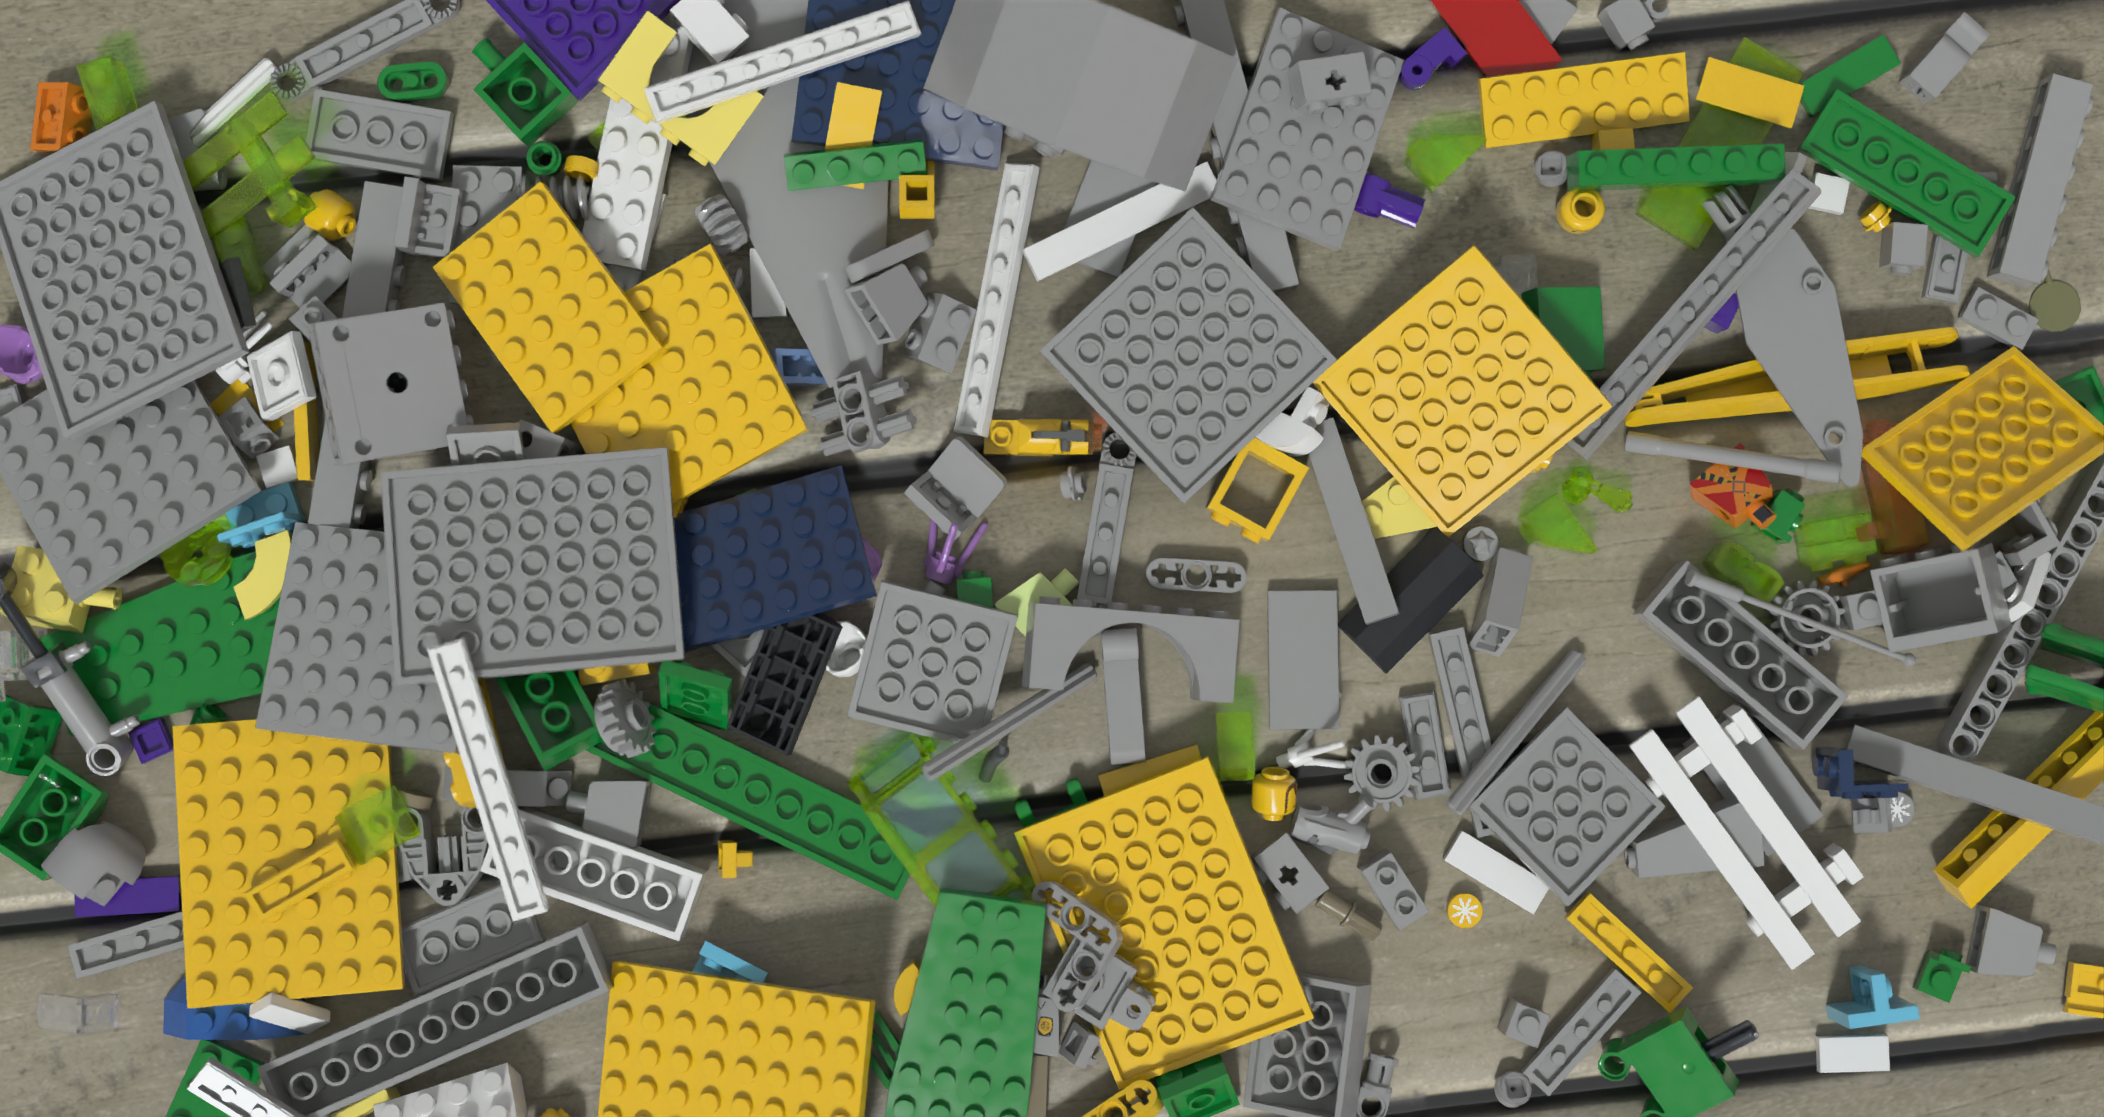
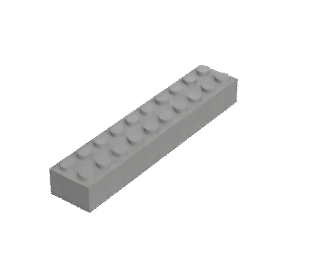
M586 922L272 1059L257 1067V1070L267 1093L305 1117H322L604 994L613 988L611 973L589 922Z

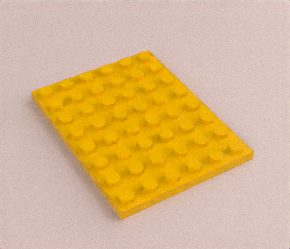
M257 719L173 726L187 1009L256 1003L272 992L289 999L405 989L397 844L391 825L395 814L391 746L260 730L255 728ZM337 838H341L358 869L268 921L260 923L243 892Z
M1209 756L1020 828L1014 832L1035 886L1044 881L1061 883L1121 926L1123 940L1116 954L1139 967L1132 981L1147 989L1156 999L1154 1007L1139 1030L1129 1029L1111 1018L1103 1030L1093 1025L1096 1035L1100 1037V1045L1119 1090L1126 1088L1135 1081L1154 1078L1314 1019L1313 1010ZM1053 889L1051 891H1044L1043 895L1047 897L1045 904L1056 903L1063 907L1068 902V899L1066 902L1055 900L1052 897ZM1078 906L1073 907L1070 911L1069 919L1071 923L1077 927L1084 923L1085 913ZM1049 918L1062 952L1065 955L1075 936ZM1092 925L1086 931V934L1090 930H1095L1101 934V943L1111 942L1112 940L1108 936L1109 928L1099 930ZM1091 972L1090 974H1086V973H1083V974H1084V975H1087V976H1090V975H1092L1094 972ZM1132 1005L1135 1011H1140L1137 1005Z
M621 960L612 962L611 982L613 988L609 991L598 1117H864L875 1000Z

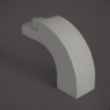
M445 764L443 799L455 801L450 787L453 781L452 771L447 764ZM505 768L517 806H566L567 797L571 791L572 771L547 770L544 772V770Z

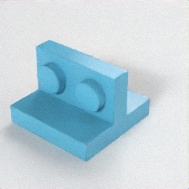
M1864 965L1848 966L1853 1001L1826 1004L1828 1019L1849 1029L1920 1020L1918 1005L1892 995L1891 983L1887 977L1885 978V974Z

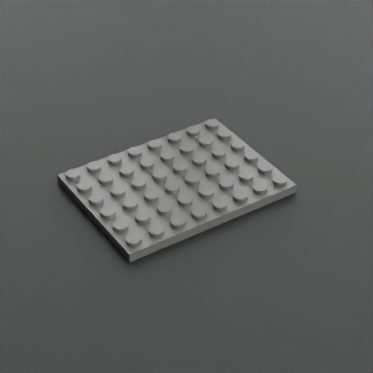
M154 100L0 181V248L64 439L73 441L250 353L163 104Z
M667 447L381 472L394 682L396 686L438 683L427 649L460 638H465L477 679L654 663L667 660H685L669 450Z

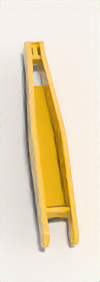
M1946 327L1845 341L1856 399L1860 400L1944 386L1967 378L1970 372L1969 368L1964 365L1926 370L1920 351L1952 343L1959 336L1957 329ZM1906 352L1911 361L1912 372L1892 374L1887 355ZM1755 359L1658 386H1652L1633 407L1632 412L1626 415L1624 422L1628 427H1640L1659 423L1792 410L1758 360ZM1685 397L1686 402L1663 405L1665 401Z

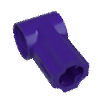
M1366 174L1354 211L1373 218L1381 216L1414 229L1422 213L1425 199L1391 187V183L1385 179Z

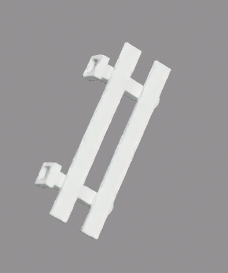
M1697 696L1675 712L1695 740L1692 745L1675 757H1672L1654 730L1651 729L1632 742L1629 747L1650 774L1648 775L1649 778L1644 781L1649 790L1657 798L1661 795L1666 796L1750 912V917L1745 920L1749 928L1757 937L1764 933L1789 968L1793 970L1815 953L1790 918L1813 903L1833 933L1840 937L1860 923L1861 920L1836 885L1843 880L1854 885L1864 876L1846 851L1835 843L1822 850L1827 859L1819 864L1735 747L1742 740L1752 745L1763 737L1743 708L1732 704L1722 712L1727 719L1718 724L1706 705ZM1710 763L1796 880L1775 896L1771 894L1689 780V778Z

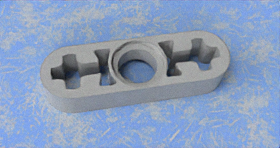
M927 229L851 263L844 268L851 283H854L920 253L935 244Z
M1157 558L1147 566L1146 579L1156 589L1234 593L1241 590L1245 585L1246 572L1240 564L1235 562ZM1161 563L1165 564V570L1177 571L1175 564H1183L1180 571L1182 585H1175L1176 578L1167 577L1164 583L1160 584L1157 577L1152 576L1151 572L1158 569ZM1194 565L1202 567L1206 573L1205 581L1199 586L1191 585L1186 579L1188 568ZM1210 566H1217L1216 574L1227 573L1228 568H1234V574L1240 575V580L1234 582L1232 588L1227 587V582L1224 580H1215L1216 587H1209L1212 579Z

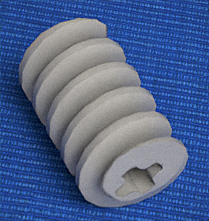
M523 175L521 183L517 188L516 200L540 181L543 182L541 175L536 176L534 185H530L528 176ZM551 175L546 186L565 212H567L568 216L572 220H576L581 212L583 219L588 220V202L591 188L585 186L583 177L578 176L576 185L572 186L569 176H564L562 185H558L555 176Z

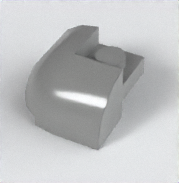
M102 821L101 824L90 825L79 831L74 828L60 841L41 866L50 877L81 899L87 897L105 906L124 882L131 885L135 883L142 871L146 850L140 838L115 824Z

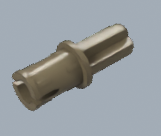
M1330 889L1320 895L1315 903V907L1320 908L1339 920L1340 926L1344 927L1347 925L1370 941H1374L1382 930V923L1358 909L1357 903L1353 902L1350 904L1331 892Z

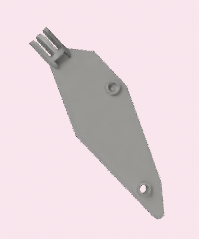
M1732 184L1727 186L1724 192L1719 191L1713 195V200L1707 199L1702 202V206L1725 237L1726 244L1752 215ZM1790 229L1736 290L1745 341L1825 459L1842 463L1841 482L1847 487H1854L1860 481L1863 430L1836 290L1795 229ZM1829 433H1834L1838 436L1837 444L1830 442L1828 438Z

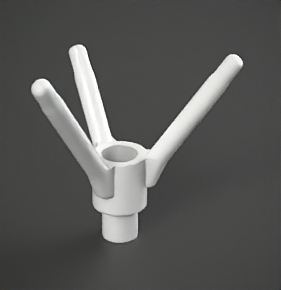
M1317 729L1307 730L1295 743V746L1287 749V753L1276 757L1280 768H1287L1292 765L1294 768L1304 765L1351 769L1345 765L1344 761L1315 758V755L1345 746V742L1340 740L1311 748L1308 741Z

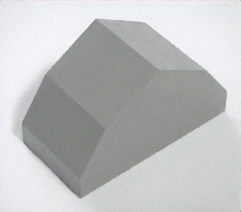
M956 0L924 89L963 108L1055 147L1132 175L1186 191L1238 58L1097 0Z

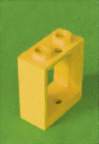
M1254 437L1235 455L1206 508L1212 512L1210 518L1226 527L1230 523L1242 528L1240 535L1256 544L1261 539L1265 542L1269 541L1309 467ZM1247 454L1292 478L1265 528L1220 504Z

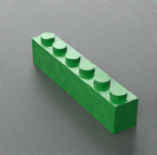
M1784 144L1580 150L1566 157L1568 191L1729 186L1731 184L1733 186L1771 185L1783 180L1786 176Z

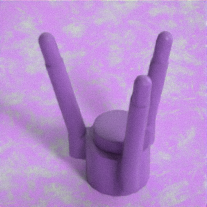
M930 519L927 555L923 566L928 567L925 576L951 585L953 576L959 578L964 564L988 526L986 522L981 523L955 564L956 557L950 555L958 525L956 523L951 524L942 552L936 551L935 554L938 525Z

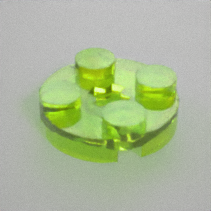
M212 521L161 552L160 558L163 560L164 568L169 576L181 585L191 588L200 584L208 586L221 579L230 568L233 557L230 556L231 543L219 542L217 538L218 534L226 532V530ZM204 546L201 550L204 555L200 559L197 557L192 558L194 551Z

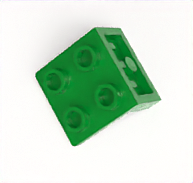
M0 692V771L7 774L29 777L43 754H51L62 720L61 715L55 708L26 704Z

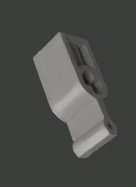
M1963 12L1946 32L1931 45L1899 83L1925 105L1938 96L1990 34L1966 12Z

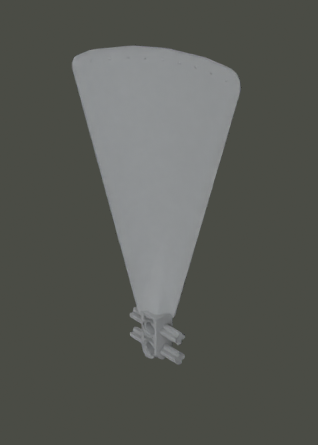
M724 0L725 3L722 5L731 16L736 13L749 28L746 31L749 35L748 42L728 60L803 36L805 33L808 0ZM694 44L687 74L712 66ZM799 77L757 91L764 96L716 165L710 164L829 388L834 389L835 397L812 404L811 415L816 417L817 423L840 417L843 430L820 437L819 449L823 450L826 457L849 449L855 453L868 449H880L890 441L891 436L915 429L914 423H917L916 416L912 415L911 409L888 416L886 414L884 402L907 395L909 385L908 382H904L903 375L879 382L878 379L882 378L883 344H876L844 292L846 287L853 284L844 267L886 248L889 180L865 183L864 189L841 185L788 191L784 154L825 149V146L791 142ZM712 106L686 114L685 117L694 118L711 109ZM859 394H861V404H860V405L858 404V396H859ZM867 427L869 428V437H868V439L866 438V433H865Z

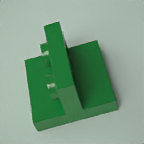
M1220 1053L1154 1077L1169 1117H1211L1240 1105Z

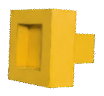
M718 840V875L720 877L737 878V867L753 866V852L750 850H737V843L733 840Z

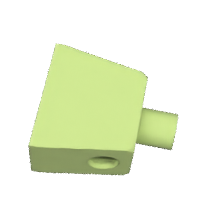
M1066 568L1051 582L1040 572L998 600L994 605L999 610L1018 614L1015 626L1026 637L1028 603H1039V596L1060 598V605L1073 606L1065 596L1079 584V581Z

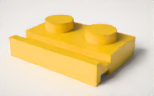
M2068 962L2064 993L2066 1003L2063 1006V1012L2104 1018V966Z

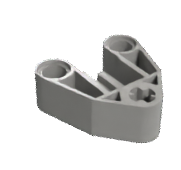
M465 807L462 812L461 847L463 869H460L458 835L437 837L439 871H437L435 838L432 834L430 813L414 808H402L394 814L391 825L410 875L437 903L443 906H450L463 901L484 874L480 870L489 848L483 825H479L474 819V811L477 807ZM408 813L414 814L418 819V827L415 831H411L405 825V817ZM451 881H453L451 886L456 884L458 889L452 896H450L452 892L447 893L445 885L451 883Z

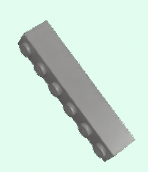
M2054 73L2040 80L2010 189V194L2016 198L2002 219L1987 278L2029 288L2040 284V281H2043L2049 269V262L2046 261L2049 248L2053 247L2058 236V229L2055 228L2057 218L2063 212L2067 202V196L2064 195L2067 182L2072 179L2076 168V163L2073 162L2075 151L2082 144L2085 135L2082 125L2094 101L2093 96H2090L2093 84Z

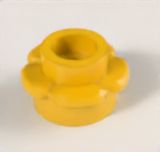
M1878 201L1865 210L1858 220L1864 225L1863 229L1866 232L1873 230L1877 233L1892 220L1889 216L1892 208L1890 206L1886 207L1881 201Z

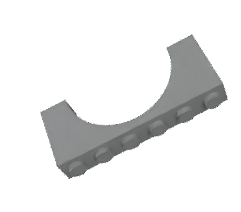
M1039 596V603H1028L1022 687L1064 690L1069 666L1076 653L1087 640L1108 627L1123 623H1137L1162 634L1179 652L1189 676L1190 699L1233 703L1240 620L1229 619V612L1208 610V617L1195 616L1196 609L1175 608L1174 614L1162 613V606L1141 605V612L1128 611L1127 603L1107 602V609L1094 608V601L1073 599V606L1060 605V598Z

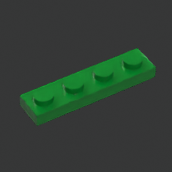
M923 139L784 154L788 191L899 179V175H927Z

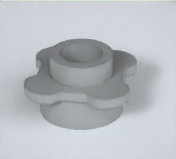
M1069 466L1067 471H1061L1060 488L1064 498L1083 500V493L1087 491L1086 476L1084 472L1080 471L1078 466Z

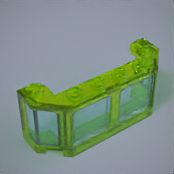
M912 733L847 782L850 789L862 802L860 805L865 814L935 908L940 888L1032 900V892L1035 888L1032 876L1029 873L1023 876L1019 871H1016L1015 867L1019 865L1018 861L1008 848L1002 851L996 844L994 839L998 837V834L986 819L980 822L973 813L977 806L967 792L964 791L959 794L952 784L956 778L951 770L933 781H929L921 770L922 764L934 758L932 753L937 750L929 737Z

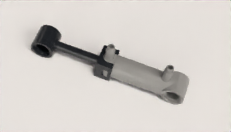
M0 562V607L34 656L21 667L22 671L34 688L41 686L86 752L88 768L100 776L114 774L129 759L132 753L131 743L123 734L139 725L140 718L137 715H132L111 725L72 667L76 660L91 651V645L84 641L67 649L62 641L47 649L11 597L17 585L15 570L9 564ZM103 749L110 750L114 754L115 759L107 757Z

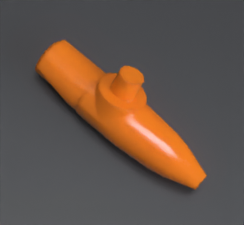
M1856 562L1844 565L1817 577V581L1820 586H1829L1838 582L1841 583L1842 587L1848 586L1847 579L1865 571L1870 567V563Z

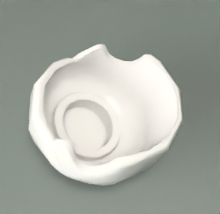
M837 621L843 627L826 670L839 678L850 677L859 672L867 635L849 621Z

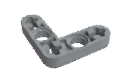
M1044 881L1037 884L1033 889L1032 900L1045 903L1047 897L1043 893L1052 889L1054 890L1052 897L1058 902H1066L1068 899V902L1063 907L1056 903L1045 904V916L1081 940L1052 992V1000L1059 1010L1073 1012L1081 1009L1088 1001L1123 940V931L1116 921L1061 883ZM1075 906L1080 907L1085 913L1084 923L1078 927L1073 925L1069 919L1070 911ZM1092 925L1099 930L1109 928L1108 936L1112 940L1111 942L1101 943V934L1095 930H1090L1086 934V931ZM1086 955L1094 960L1096 967L1094 973L1090 976L1084 975L1080 969V961ZM1077 981L1086 983V986L1084 984L1076 986L1073 992L1076 1001L1067 1003V995L1064 993V990L1072 989Z

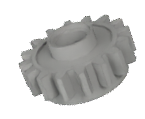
M1794 581L1792 585L1793 590L1788 586H1782L1780 591L1783 596H1772L1770 598L1776 606L1799 615L1806 609L1811 614L1812 620L1836 629L1845 627V623L1840 621V615L1845 613V609L1838 608L1836 604L1840 599L1839 596L1828 595L1830 588L1828 586H1821L1817 589L1816 581H1807L1805 587L1802 581ZM1769 610L1765 611L1766 614L1773 616V621L1765 624L1766 627L1775 628L1776 633L1774 634L1791 648L1794 647V651L1800 656H1803L1805 650L1809 656L1818 655V647L1821 650L1828 651L1831 649L1829 641L1840 639L1838 636L1814 627H1804L1801 622Z
M626 679L603 686V692L598 693L599 698L595 703L594 717L599 734L605 744L621 756L626 754L628 758L650 751V745L655 744V740L651 735L656 733L655 727L651 725V721L655 718L654 715L649 713V702L642 700L643 692L641 690L636 692L635 684L633 682L627 684Z
M1376 734L1374 743L1364 738L1361 741L1363 750L1353 747L1351 753L1356 758L1345 761V765L1352 768V772L1345 774L1344 779L1353 780L1354 782L1348 791L1350 793L1359 791L1361 795L1358 802L1363 797L1368 798L1374 805L1371 810H1375L1379 803H1383L1384 810L1389 811L1393 801L1397 806H1403L1405 803L1402 796L1405 795L1412 798L1415 792L1410 786H1419L1421 782L1419 778L1414 776V773L1422 769L1421 765L1413 763V759L1418 754L1416 751L1411 753L1406 751L1407 741L1402 742L1400 745L1395 743V735H1391L1387 741H1383L1381 734ZM1386 764L1391 769V779L1386 781L1379 779L1375 775V765Z

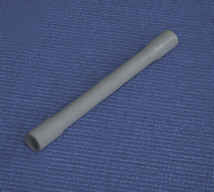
M1628 431L1625 443V451L1654 456L1665 455L1795 475L1809 480L1839 484L1842 471V463L1812 458L1800 459L1663 438L1659 435Z

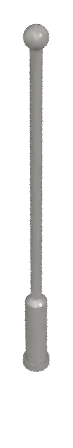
M1690 569L1686 575L1685 584L1690 587L1695 586L1735 602H1748L1901 660L1907 667L1913 666L1916 663V657L1912 653H1890L1889 648L1746 595L1743 589L1703 575L1698 570Z

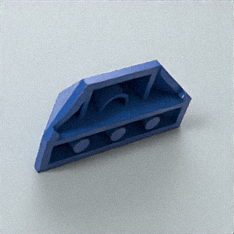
M186 976L164 998L163 1034L186 1040H262L303 1035L304 1033L249 1017L250 1005L253 1003L187 1009ZM304 998L296 999L305 1002Z

